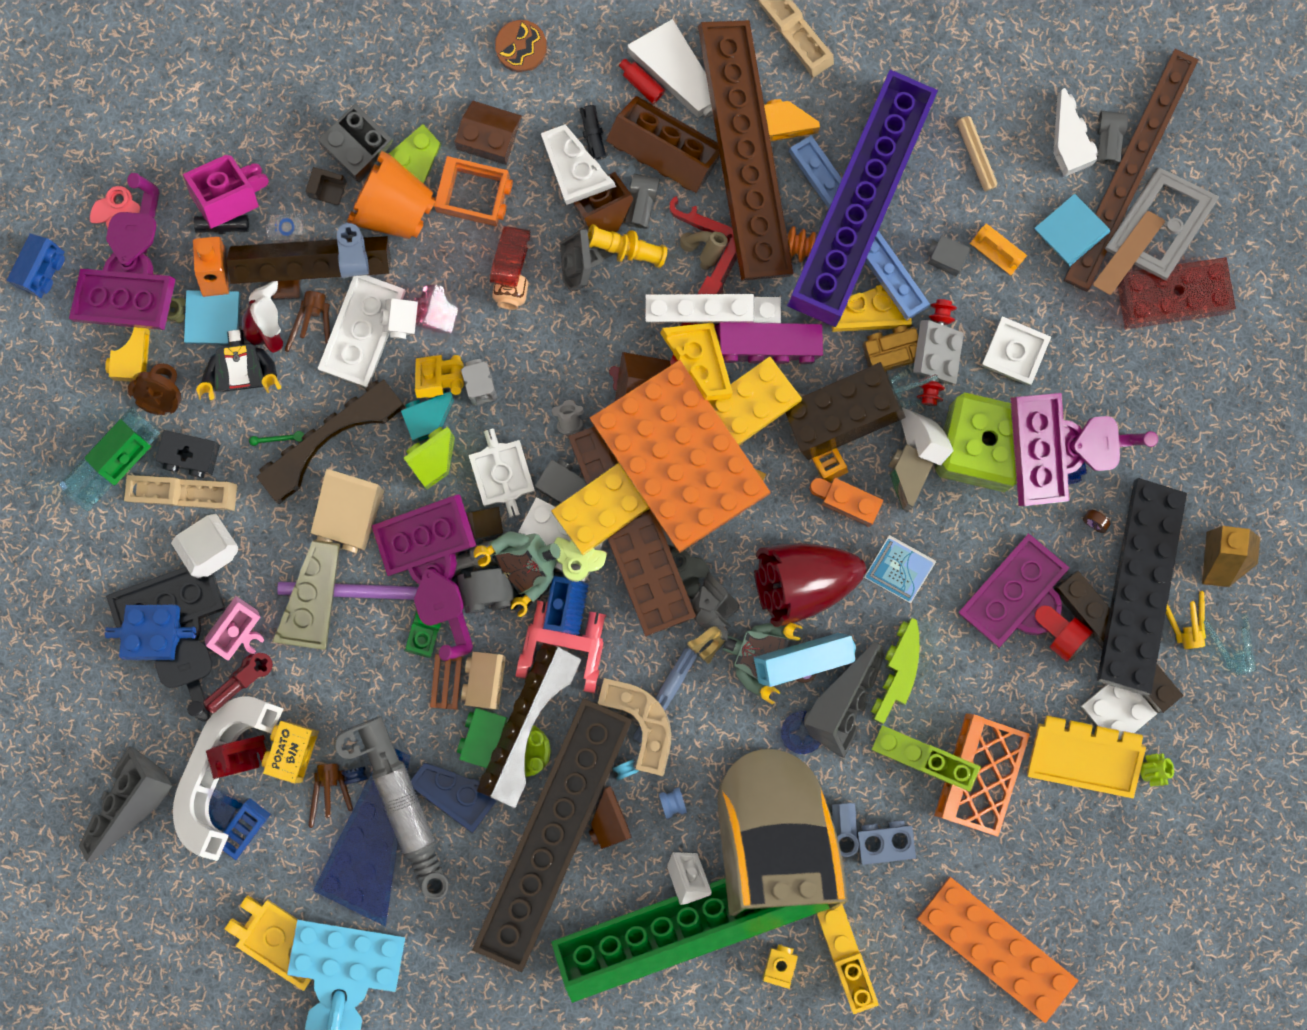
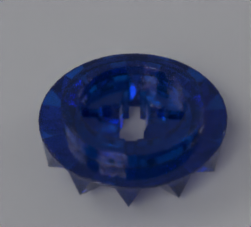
M798 711L789 715L783 722L781 729L783 743L790 751L797 754L811 753L821 745L810 735L805 736L803 745H801L800 737L791 734V731L800 729L801 721H803L804 725L807 711Z

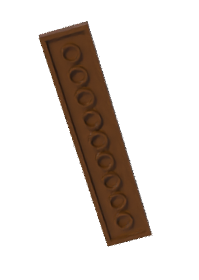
M750 20L701 22L698 25L741 281L790 277L794 273Z

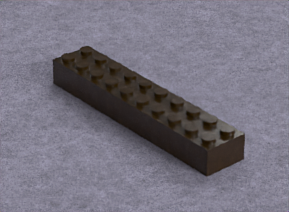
M582 699L472 951L521 973L523 972L633 721L632 719L587 699Z

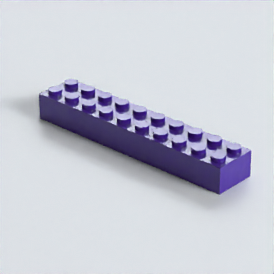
M889 70L787 307L833 327L837 326L936 97L937 89Z

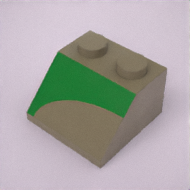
M907 444L902 450L897 449L894 452L888 467L892 468L890 477L901 507L906 512L914 507L933 465V462L919 457L917 449Z

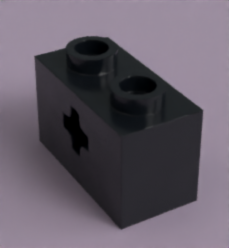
M163 430L156 461L163 464L162 469L178 472L179 468L189 470L188 475L204 478L205 474L213 475L220 444L207 439ZM188 451L193 453L192 458L185 459L182 457V454L188 453Z

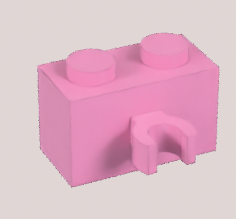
M235 596L204 638L206 646L228 661L241 643L244 644L246 651L254 654L256 650L249 645L252 639H257L260 642L264 641L260 633L250 632L260 619L258 610Z

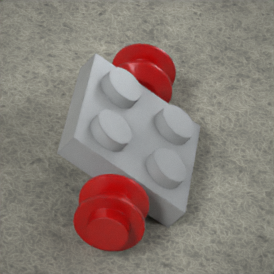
M937 299L936 303L930 304V307L935 309V313L929 315L928 318L930 320H922L920 323L913 373L928 377L927 381L918 384L923 389V394L917 395V398L921 400V404L927 406H937V402H943V399L938 395L939 391L945 390V387L938 381L945 384L957 383L964 333L947 327V325L955 321L950 314L957 307L952 305V301Z

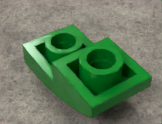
M416 609L404 651L430 659L441 623L431 626L424 624L420 620Z

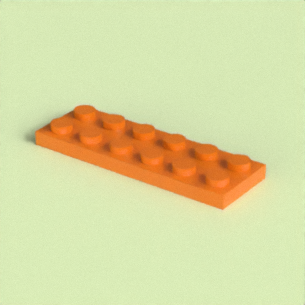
M950 876L916 918L1044 1023L1049 1020L1079 981Z

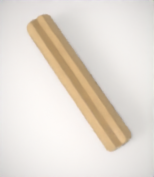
M970 116L963 117L957 122L958 128L983 190H992L997 186V181L972 118Z

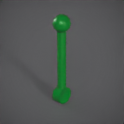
M297 431L294 435L263 438L251 436L249 444L257 446L259 443L286 440L301 442L303 441L302 437L304 434L301 431Z

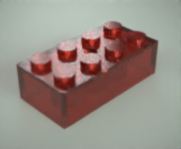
M1227 257L1177 264L1167 280L1144 269L1129 271L1117 286L1125 330L1228 315L1236 309ZM1174 289L1179 292L1180 296L1174 293Z

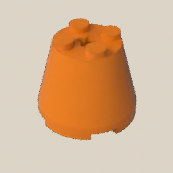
M381 151L377 160L381 164L379 166L374 164L354 204L353 209L357 212L351 211L346 222L352 223L359 228L410 239L411 236L417 238L424 225V221L421 220L423 214L429 215L436 201L435 197L432 196L433 191L393 156Z

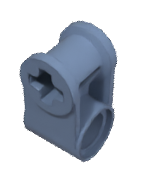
M352 223L343 224L337 231L338 261L341 277L369 274V265L364 238L360 229ZM349 235H354L352 242H347Z

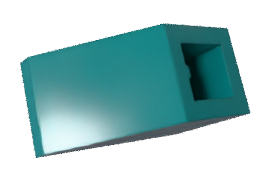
M443 390V395L431 397V399L422 403L420 400L412 401L405 405L406 409L401 410L414 443L428 439V435L439 427H443L454 402L451 391L446 393Z

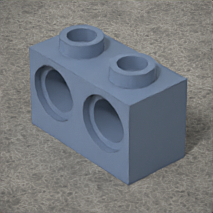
M904 820L888 822L889 827L878 828V824L862 825V830L857 831L860 864L916 859L912 826L905 825ZM896 833H902L905 836L906 841L901 848H895L892 844V838ZM870 836H876L879 841V846L874 851H868L865 847V841Z

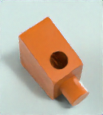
M207 237L194 239V271L202 296L229 294L226 247L221 238ZM209 274L215 275L217 278L209 280Z

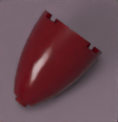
M791 543L761 547L756 552V557L759 559L758 570H754V578L762 609L769 611L772 616L770 623L775 627L799 622L832 607L851 593L866 574V565L862 559L860 560L857 555L831 546ZM781 582L782 587L773 589L775 583Z

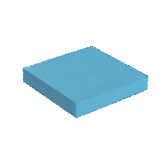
M1073 194L1034 228L1041 238L1069 266L1110 233V229L1076 194Z
M186 290L184 343L229 345L227 332L239 330L241 293L229 291V294L203 297L201 291Z

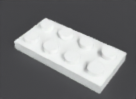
M367 275L353 276L318 370L367 388L372 381L390 334L389 332H382L383 325H380L381 310L385 309V302L388 299L403 300L406 292L405 289Z

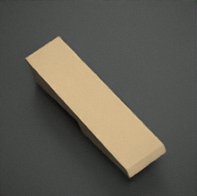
M757 0L812 78L834 64L833 54L803 19L802 12L792 0Z
M127 475L124 501L235 511L237 484L219 481ZM135 484H137L136 496L133 493V487L135 486Z

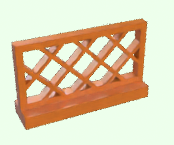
M966 713L953 755L974 763L975 754L983 750L989 763L981 767L979 773L992 768L997 781L985 786L978 773L976 779L981 789L971 795L964 789L944 782L934 816L998 837L1030 734L975 714ZM984 725L992 727L997 738L986 744L981 736ZM999 730L1005 731L1006 733L1001 735ZM1012 734L1020 736L1021 740L1018 748L1010 752L1004 739ZM1000 742L1005 755L993 761L988 747ZM1008 758L1012 766L1011 772L1001 777L996 764ZM1000 784L1004 792L1003 798L993 803L988 790ZM984 793L990 806L977 812L971 799ZM968 802L973 815L964 820L957 818L956 814L959 806ZM990 810L993 811L996 817L993 829L985 827L980 818L981 815ZM976 819L978 824L972 823L970 821Z

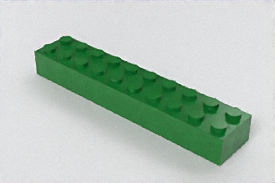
M724 878L709 884L711 895L681 905L678 897L674 896L551 941L564 987L573 1003L830 909L829 904L744 909L734 916H729L726 879Z

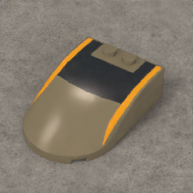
M775 749L753 751L737 760L722 778L717 798L729 916H734L744 909L829 904L830 909H835L848 902L843 862L836 830L821 785L813 771L796 756Z

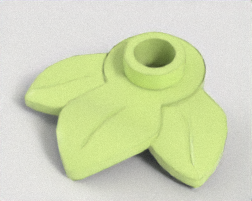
M557 537L554 542L559 546L561 553L560 557L555 560L562 565L564 576L571 581L585 579L589 572L599 570L605 563L606 552L594 550L593 548L585 555H582L572 540L569 542ZM573 564H578L581 568L579 570H573L571 566Z

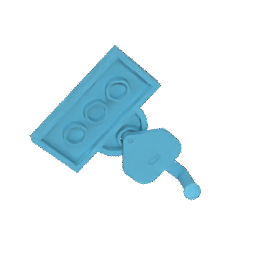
M297 920L287 975L314 979V990L320 1001L309 1010L305 1030H361L362 1018L355 1007L365 998L368 988L396 992L405 937Z

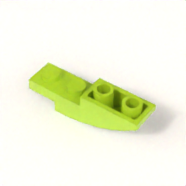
M910 618L908 623L902 622L896 634L900 639L896 647L890 646L884 658L888 661L886 667L895 671L894 675L888 674L882 686L886 691L882 699L877 697L870 711L874 713L872 720L880 724L885 723L895 701L906 705L912 691L920 650L918 623L914 618Z
M883 725L872 747L874 752L971 792L981 766Z

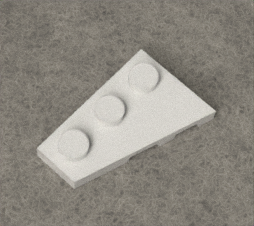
M566 125L541 133L566 205L616 187L614 181L602 170L598 162L591 157Z

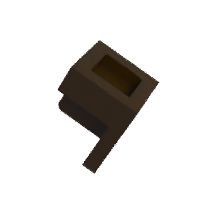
M313 167L305 192L309 198L339 205L347 181L343 175Z

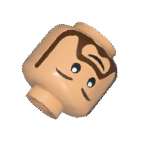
M506 269L505 272L499 273L495 277L492 298L500 308L516 310L518 306L523 305L526 301L528 280L521 275L519 270Z

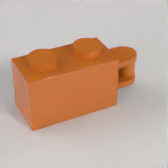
M816 478L810 484V492L824 500L822 506L868 527L873 525L884 501L837 478H834L832 483Z

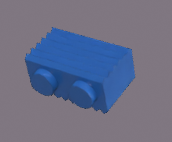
M553 577L543 629L576 636L580 634L579 630L582 624L581 619L583 618L582 614L585 608L584 603H586L588 583L571 581L564 577Z

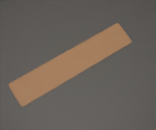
M1147 211L1095 280L1093 286L1111 295L1165 223V220Z

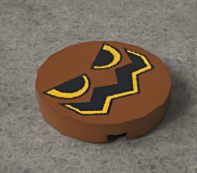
M515 20L507 23L499 31L495 39V50L499 61L507 69L514 72L531 71L543 62L547 53V40L543 31L535 23L527 20Z

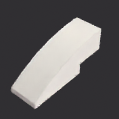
M902 408L906 418L902 419L901 423L907 445L916 448L919 457L942 465L953 452L950 440L944 430L932 419Z

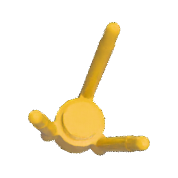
M1199 592L1198 621L1195 602H1190L1192 626L1183 627L1184 633H1181L1167 603L1166 615L1175 632L1177 643H1183L1184 649L1204 647V639L1206 638L1204 592Z

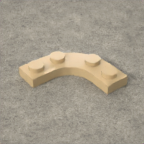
M604 678L598 705L632 714L642 729V745L636 770L663 776L671 746V727L664 708L647 691L631 684Z

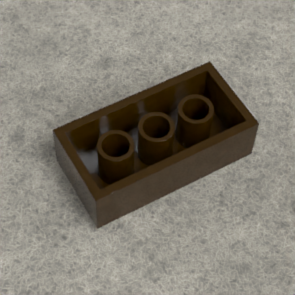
M881 362L802 396L801 402L785 412L799 449L807 460L906 418L889 375Z

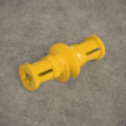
M594 224L588 230L589 248L594 246L605 249L610 253H617L618 262H622L624 257L627 256L628 261L633 259L653 263L657 268H661L666 260L667 247L665 245L656 246L644 240H638L637 232L634 230H629L624 236L613 231L608 232L598 229Z

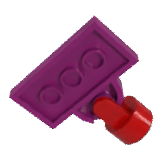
M1029 533L958 612L963 619L997 648H1000L1016 629L1025 634L1036 636L1049 632L1056 638L1049 648L1065 662H1072L1093 638V631L1076 617L1071 622H1068L1061 616L1062 602L1059 594L1053 587L1068 572L1070 567Z

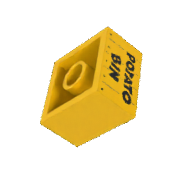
M280 721L279 726L275 725L271 733L270 740L274 741L271 751H266L263 757L262 767H265L263 774L291 783H302L319 731L289 721Z

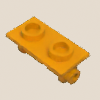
M987 223L970 242L973 247L1010 276L1027 257L1024 252Z

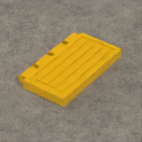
M1046 715L1044 724H1038L1027 770L1028 777L1134 799L1146 751L1145 745L1142 744L1143 735L1123 731L1121 740H1119V730L1096 726L1095 733L1091 734L1092 724L1072 720L1069 722L1068 729H1065L1066 719Z

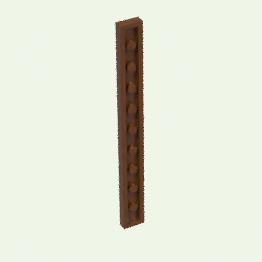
M1177 49L1173 50L1095 213L1110 229V233L1069 267L1063 281L1086 292L1090 289L1107 253L1105 247L1124 218L1198 59Z

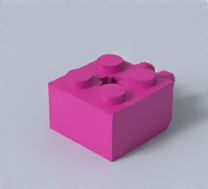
M224 155L183 174L192 200L211 229L258 208L259 205L255 192L266 187L269 183L266 174H261L262 168L259 164L253 163L240 169L233 157L229 155Z

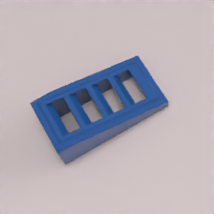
M251 798L248 799L223 832L240 846L237 849L226 841L222 851L234 860H237L271 814ZM240 819H243L245 822L253 827L252 830L250 831L247 827L239 822ZM236 828L238 831L244 834L246 838L242 839L232 830Z

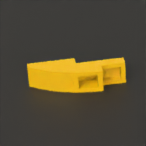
M843 905L835 909H827L816 913L853 1015L878 1006L874 989Z

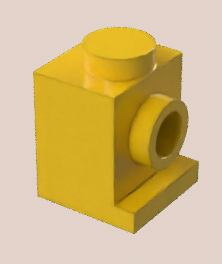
M778 944L777 949L770 948L762 976L764 982L790 989L798 959L797 954H793V948ZM779 961L786 963V968L783 971H779L776 968V964Z

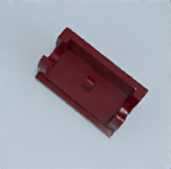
M264 735L223 744L206 750L213 780L259 768L257 752L260 755L261 763L266 753Z

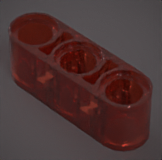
M510 226L503 227L491 268L490 283L517 288L528 251L527 241H530V230Z

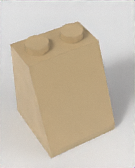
M326 469L311 534L317 536L316 540L341 543L343 544L341 549L357 554L358 549L365 551L384 490L378 484Z

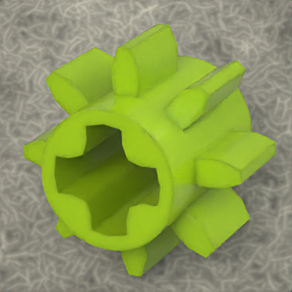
M1163 753L1146 755V761L1142 763L1140 771L1142 779L1145 782L1150 781L1151 787L1168 785V779L1174 775L1172 761L1169 758L1164 759Z

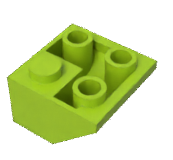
M448 426L445 429L439 427L428 435L430 439L422 445L416 443L406 451L408 455L404 457L407 464L427 490L449 475L455 437Z

